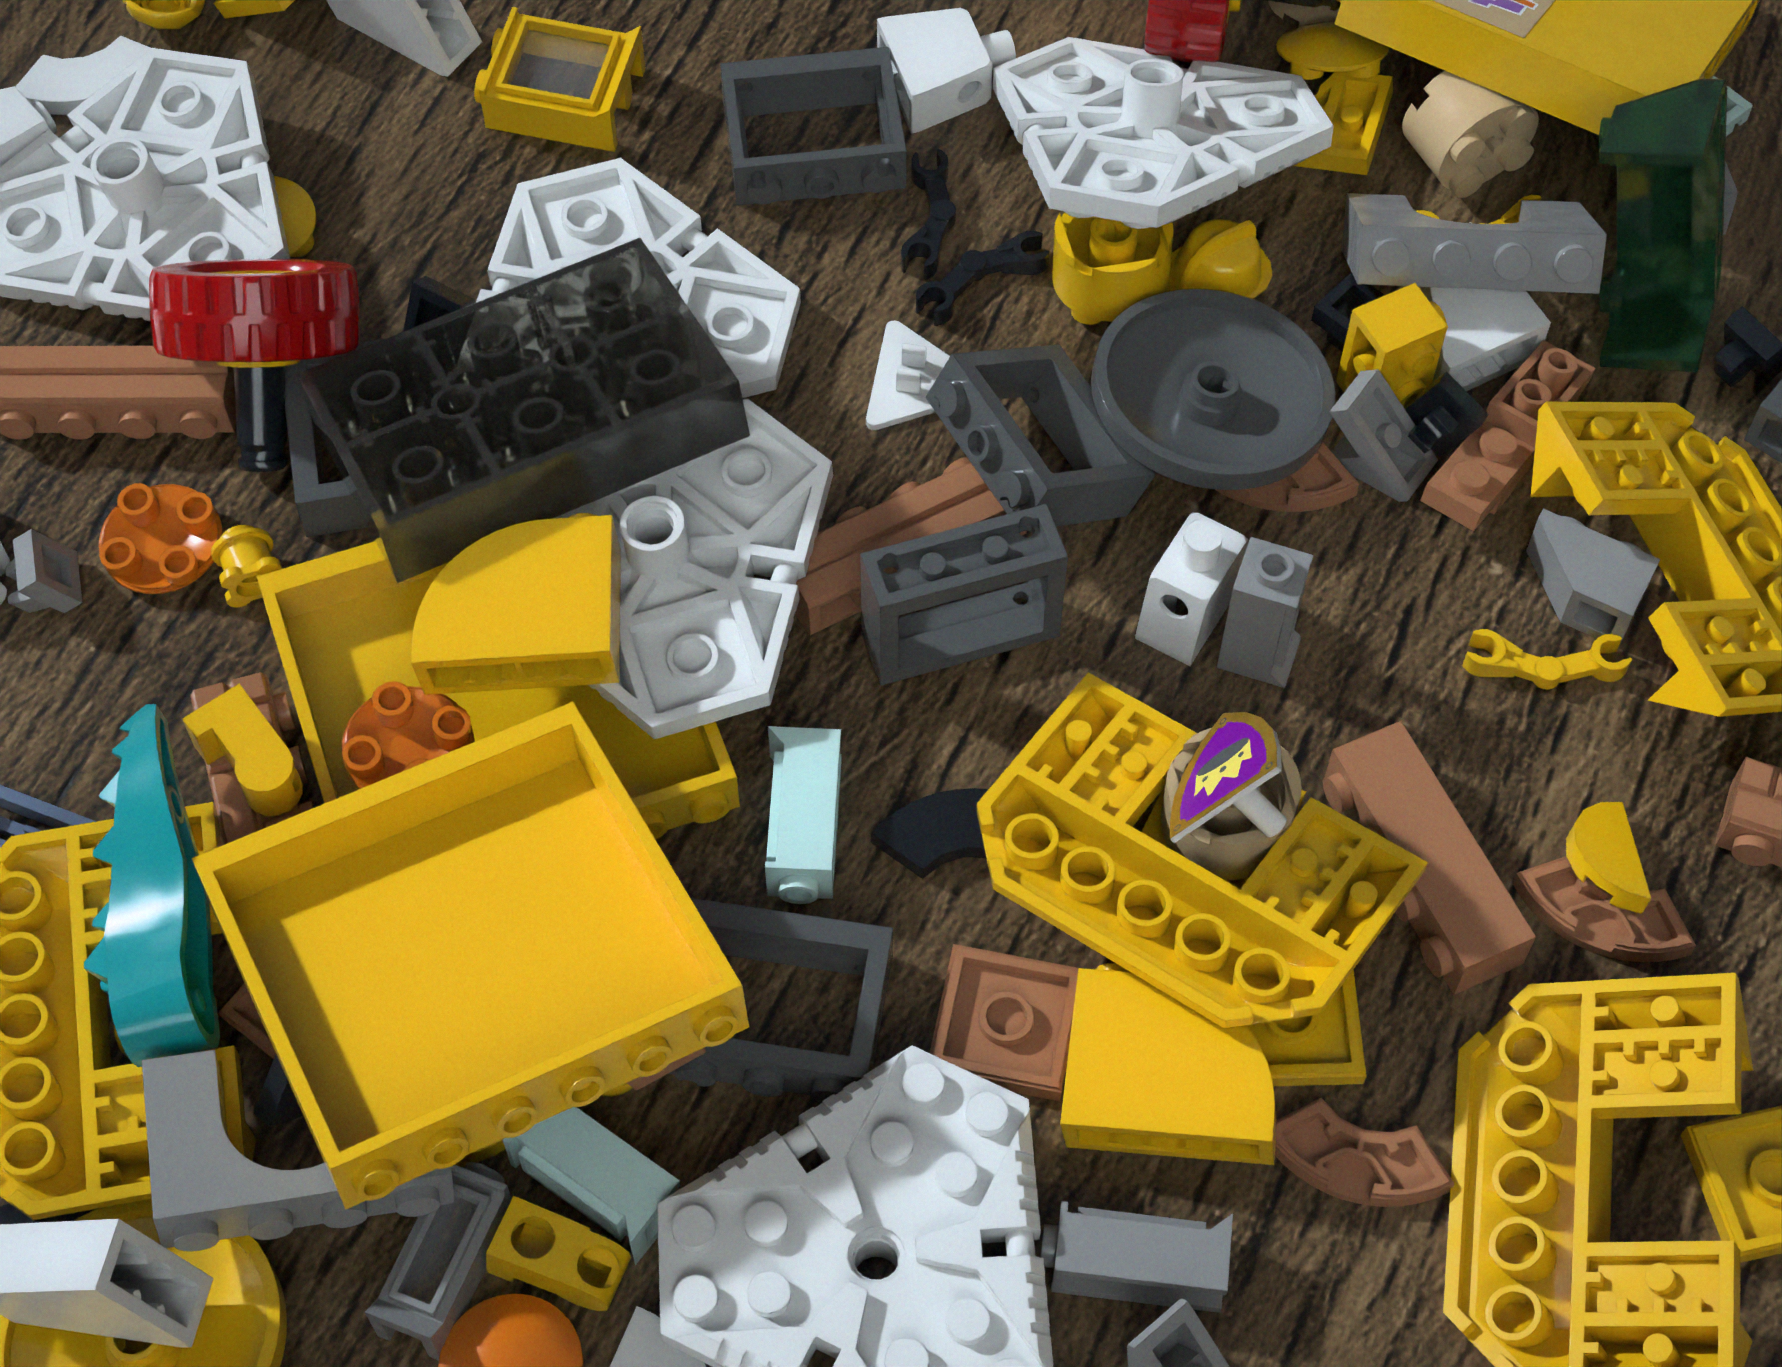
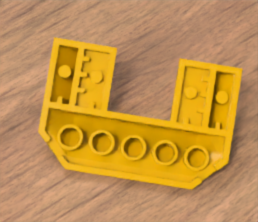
M1546 401L1538 410L1531 497H1575L1578 503L1584 507L1588 516L1629 515L1651 554L1660 559L1658 565L1680 601L1664 602L1648 617L1662 641L1665 653L1674 661L1679 671L1647 701L1717 717L1782 712V508L1746 450L1726 436L1716 443L1705 434L1693 428L1691 425L1694 422L1695 416L1676 403Z
M1088 672L977 802V815L993 890L1223 1028L1322 1014L1425 872L1428 862L1310 797L1296 815L1289 829L1276 841L1240 889L1133 827L1165 787L1167 772L1172 761L1183 749V745L1197 733Z
M208 802L185 806L199 855L222 846L223 841L214 803ZM114 819L14 835L0 848V1197L32 1220L152 1199L142 1067H137L133 1063L111 1067L107 993L101 989V980L84 969L85 960L104 937L105 932L92 927V922L95 916L108 903L111 886L112 865L93 857V850L114 826ZM210 906L211 934H221V928ZM234 1045L211 1049L216 1052L223 1080L228 1139L242 1155L252 1161L256 1138L245 1120L240 1055Z
M1718 973L1528 984L1509 1002L1512 1009L1484 1035L1478 1031L1458 1050L1451 1179L1454 1182V1186L1450 1189L1443 1313L1494 1367H1744L1753 1341L1740 1322V1249L1734 1240L1610 1242L1614 1119L1741 1114V1072L1754 1070L1737 974Z

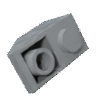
M1544 508L1538 517L1526 550L1560 623L1594 638L1604 634H1614L1621 636L1623 640L1660 561L1659 558L1643 552L1632 543L1617 541L1585 527L1580 521L1572 517L1560 516Z

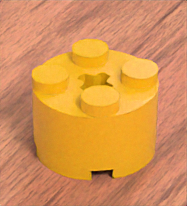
M1065 212L1062 216L1059 213L1054 226L1052 281L1058 297L1071 309L1073 318L1086 325H1094L1101 321L1112 322L1133 304L1156 294L1167 292L1174 232L1173 223L1171 222L1158 228L1136 229L1124 225L1121 221L1099 217L1076 218L1069 216Z

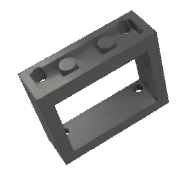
M889 47L720 63L723 105L737 205L770 204L776 201L805 198L821 199L835 195L864 192L880 193L887 190L906 188L907 151ZM875 103L881 145L749 158L744 116Z
M425 333L359 342L358 347L354 351L346 354L300 360L297 364L283 366L284 399L295 504L306 537L453 514L450 490L460 488V478L455 452L444 454L443 440L454 439L448 403L438 404L436 392L446 391L447 386L441 355L430 356ZM413 381L424 468L325 483L316 395Z
M1060 344L951 354L925 397L1007 514L1047 504L1056 527L1127 517L1156 475L1153 470L1141 464L1124 451L1106 430L1096 411L1091 386ZM1022 397L1074 471L1052 473L999 399Z
M1047 504L860 553L861 634L880 686L1060 637L1068 555ZM1022 531H1030L1032 533V536L1023 537L1019 533ZM887 567H893L897 572L887 574L883 570ZM1028 581L1027 583H1023V584H1020V585L1008 587V588H1005V589L997 590V591H994V592L986 593V594H983V595L975 596V597H972V598L964 599V600H961V601L953 602V603H950V604L938 606V607H935V608H931V609H927V610H924V611H920V612H916V613H913V614H909V615H905V616L899 617L900 615H903V614L911 613V612H914V611L922 610V609H925V608L933 607V606H936V605L944 604V603H947V602L959 600V599H962V598L970 597V596H973V595L981 594V593H984V592H988V591H992V590H995V589H999V588H1003V587H1006V586H1010V585H1014V584H1018V583H1021V582ZM1017 598H1024L1028 602L1024 605H1019L1015 600Z
M693 898L695 907L726 956L864 976L850 1056L731 1038L721 1045L705 1047L706 1053L668 1074H674L680 1081H693L697 1086L702 1087L715 1084V1081L739 1084L746 1091L765 1097L780 1096L783 1091L810 1095L812 1100L821 1104L826 1098L833 1094H838L844 1087L854 1081H859L863 1078V1075L873 1070L893 959V928Z

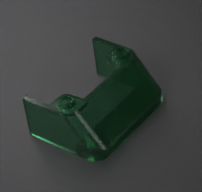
M1700 78L1616 105L1612 116L1603 117L1601 120L1599 163L1617 167V261L1612 277H1603L1600 286L1599 310L1600 312L1609 313V328L1600 354V367L1681 372L1699 371L1719 294L1722 273L1727 121L1726 79Z

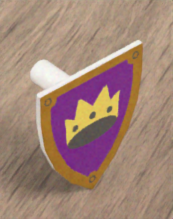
M1247 712L1223 713L1200 743L1183 773L1174 796L1170 817V840L1173 843H1176L1232 804L1267 837H1273L1283 829L1287 821L1286 817L1259 792L1260 785L1282 771L1281 748L1278 735L1262 717Z

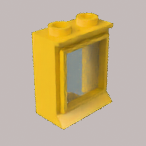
M512 7L504 29L497 28L494 33L491 47L492 58L487 70L481 69L475 82L474 97L476 103H480L482 106L485 127L615 152L618 145L614 116L616 108L629 109L632 100L630 75L643 77L646 69L641 26L627 33L519 14L518 8Z

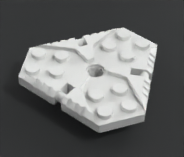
M1067 37L993 68V90L1005 112L1007 120L1010 122L1017 141L1023 145V154L1028 160L1035 179L1038 181L1037 184L1049 209L1064 211L1069 216L1076 218L1099 217L1121 221L1124 225L1136 229L1158 228L1229 196L1238 190V185L1246 188L1331 147L1333 124L1300 75L1222 62L1193 61L1189 69L1180 68L1172 63L1171 57L1149 54L1145 49Z
M151 48L68 113L67 116L74 127L59 138L48 129L0 167V296L25 301L32 299L33 302L37 303L50 302L51 305L56 306L68 305L70 308L80 310L96 305L100 306L105 314L117 316L124 314L125 317L135 319L143 317L144 320L150 321L149 276L153 268L175 263L210 260L290 259L284 225L281 219V210L278 204V195L275 189L274 175L267 163L270 155L266 144L267 140L263 129L264 125L260 114L261 110L255 80L247 61Z
M622 158L517 184L487 270L489 282L493 288L492 291L481 289L449 378L451 392L508 439L531 455L577 443L578 439L586 438L588 440L599 437L598 434L606 432L610 434L618 432L619 428L626 427L629 429L641 426V419L662 413L663 417L667 419L680 415L679 412L687 411L689 413L700 410L702 406L712 407L720 405L721 401L727 400L731 402L776 390L801 304L800 288L718 228L709 236L701 232L700 215ZM689 251L687 255L682 257L685 252ZM653 387L654 391L636 396L634 394L636 390Z
M749 399L633 431L635 445L617 451H612L609 439H605L491 472L466 545L468 547L482 537L497 530L527 521L568 518L576 513H591L597 516L612 515L621 547L620 683L594 684L589 686L592 689H596L608 702H612L621 713L654 740L771 705L784 650L787 647L789 632L794 621L793 617L800 599L796 581L806 577L809 559L814 548V540L817 537L819 522L823 515L833 478V468L831 460ZM643 469V475L626 480L621 479L620 475ZM754 575H760V576L771 577V580H765V579H759V578H753V577H754Z
M913 1045L863 1075V1078L859 1081L850 1083L838 1094H833L826 1098L817 1107H812L799 1115V1126L783 1136L773 1131L760 1139V1142L756 1145L747 1147L739 1152V1155L735 1158L728 1159L714 1171L707 1172L657 1203L660 1332L662 1342L712 1367H807L816 1349L836 1359L833 1367H1054L1044 1258L1035 1256L1034 1240H1040L1041 1226L1029 1099ZM815 1149L824 1163L806 1173L798 1159ZM1005 1242L1006 1256L982 1257L981 1243ZM882 1257L890 1260L896 1266V1270L886 1278L869 1279L857 1271V1266L868 1258Z

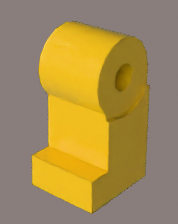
M240 683L182 718L194 747L207 765H210L222 756L227 759L235 770L234 772L248 805L255 812L265 816L281 815L290 811L299 802L303 783L295 768V762L290 750Z
M513 1195L486 1252V1271L512 1283L514 1279L521 1280L557 1294L573 1304L590 1310L607 1311L632 1257L624 1247L590 1231L589 1227Z

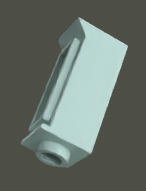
M768 726L769 751L774 765L767 861H765L767 896L780 897L786 902L795 904L811 903L818 898L833 899L842 754H840L841 729Z
M572 1107L535 1124L522 1135L503 1139L510 1164L513 1167L517 1168L521 1163L525 1173L619 1241L625 1235L628 1236L635 1265L658 1238L657 1203L675 1193L680 1187V1180L577 1107Z

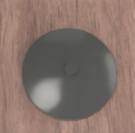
M1175 290L1156 294L1133 304L1118 315L1104 332L1092 368L1091 391L1096 411L1106 430L1122 449L1141 464L1165 477L1207 489L1243 490L1272 484L1295 473L1307 464L1322 445L1332 419L1329 411L1335 405L1334 381L1327 361L1318 346L1298 325L1261 302L1218 290Z

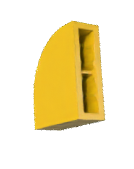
M576 513L568 518L542 519L514 524L482 537L457 554L431 583L419 606L414 623L411 664L424 695L620 683L621 547L612 515L597 516L591 513Z
M1102 964L1096 969L1078 968L1060 1120L1066 1147L1274 1165L1276 1111L1273 1081L1262 1048L1248 1026L1223 1028L1118 964Z

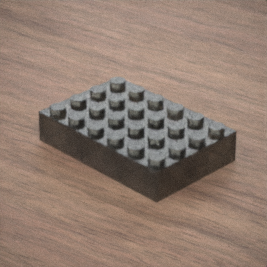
M641 238L297 374L316 429L397 583L450 562L466 547L497 530L527 521L555 518L750 436L739 380Z

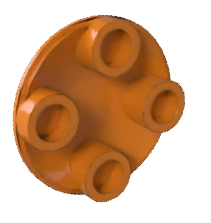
M134 483L120 492L117 498V506L110 512L103 524L99 537V557L101 563L117 583L129 590L143 594H163L179 590L200 578L213 564L211 548L223 534L221 519L211 499L205 493L176 484H160L149 487L142 483Z
M395 681L386 682L378 686L373 692L372 698L356 710L345 728L342 739V758L345 769L353 783L361 789L475 742L470 716L464 708L444 694L424 695L421 687H407L403 683Z
M506 1294L492 1297L476 1304L456 1321L440 1352L438 1367H584V1356L574 1326L556 1306L531 1295Z

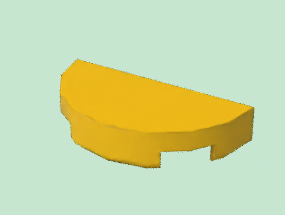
M1600 802L1584 809L1566 837V857L1571 867L1583 883L1588 876L1599 888L1613 895L1609 902L1610 904L1642 914L1651 900V895L1623 802Z

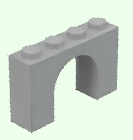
M1347 193L1341 250L1357 284L1408 286L1416 283L1418 287L1599 294L1607 234L1580 202L1521 200L1519 222L1508 224H1472L1441 220L1420 214L1411 207L1405 195Z
M215 1050L142 1060L153 1221L160 1243L165 1248L175 1247L182 1251H200L213 1247L222 1239L247 1235L260 1240L277 1239L291 1233L293 1228L324 1224L331 1228H347L364 1222L369 1216L397 1212L402 1216L417 1217L436 1211L440 1205L455 1203L451 1167L435 1169L397 1186L390 1194L383 1198L364 1201L345 1210L325 1162L301 1170L271 1169L249 1160L233 1146L227 1135L223 1080Z

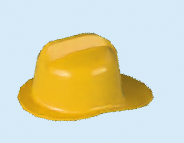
M1213 219L1203 222L1193 229L1184 245L1171 254L1167 292L1183 289H1208L1229 292L1250 299L1259 296L1267 289L1271 281L1272 267L1270 260L1260 248V244L1256 239L1255 225L1250 220L1237 223L1231 220Z

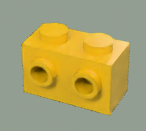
M1416 283L1354 308L1336 382L1342 391H1346L1360 371L1379 369L1404 407L1408 401L1433 381L1448 329L1446 318L1441 308L1435 302H1429Z

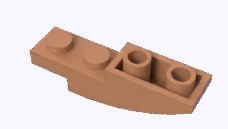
M1543 340L1490 401L1486 410L1489 415L1482 426L1462 442L1427 483L1420 501L1470 530L1475 531L1489 513L1495 515L1534 464L1539 408L1546 401L1576 402L1592 378L1596 368L1574 357L1570 352L1557 348Z

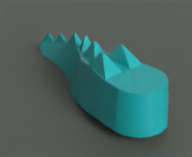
M146 704L120 727V730L129 734L112 749V754L121 760L120 770L99 795L100 799L115 807L114 826L93 850V857L112 865L111 886L108 903L95 916L92 922V927L105 932L104 937L84 962V969L101 980V989L109 995L112 1019L118 1038L125 1053L137 1067H142V1060L210 1050L218 1047L220 1040L219 1020L213 990L210 906L192 858L198 856L199 853L176 773L168 721L156 704Z

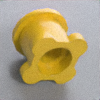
M250 525L234 526L226 530L212 546V559L217 566L223 569L219 579L222 588L228 589L225 593V598L229 606L243 607L253 600L263 598L256 576L282 569L280 560L271 556L273 539L268 531L254 528Z

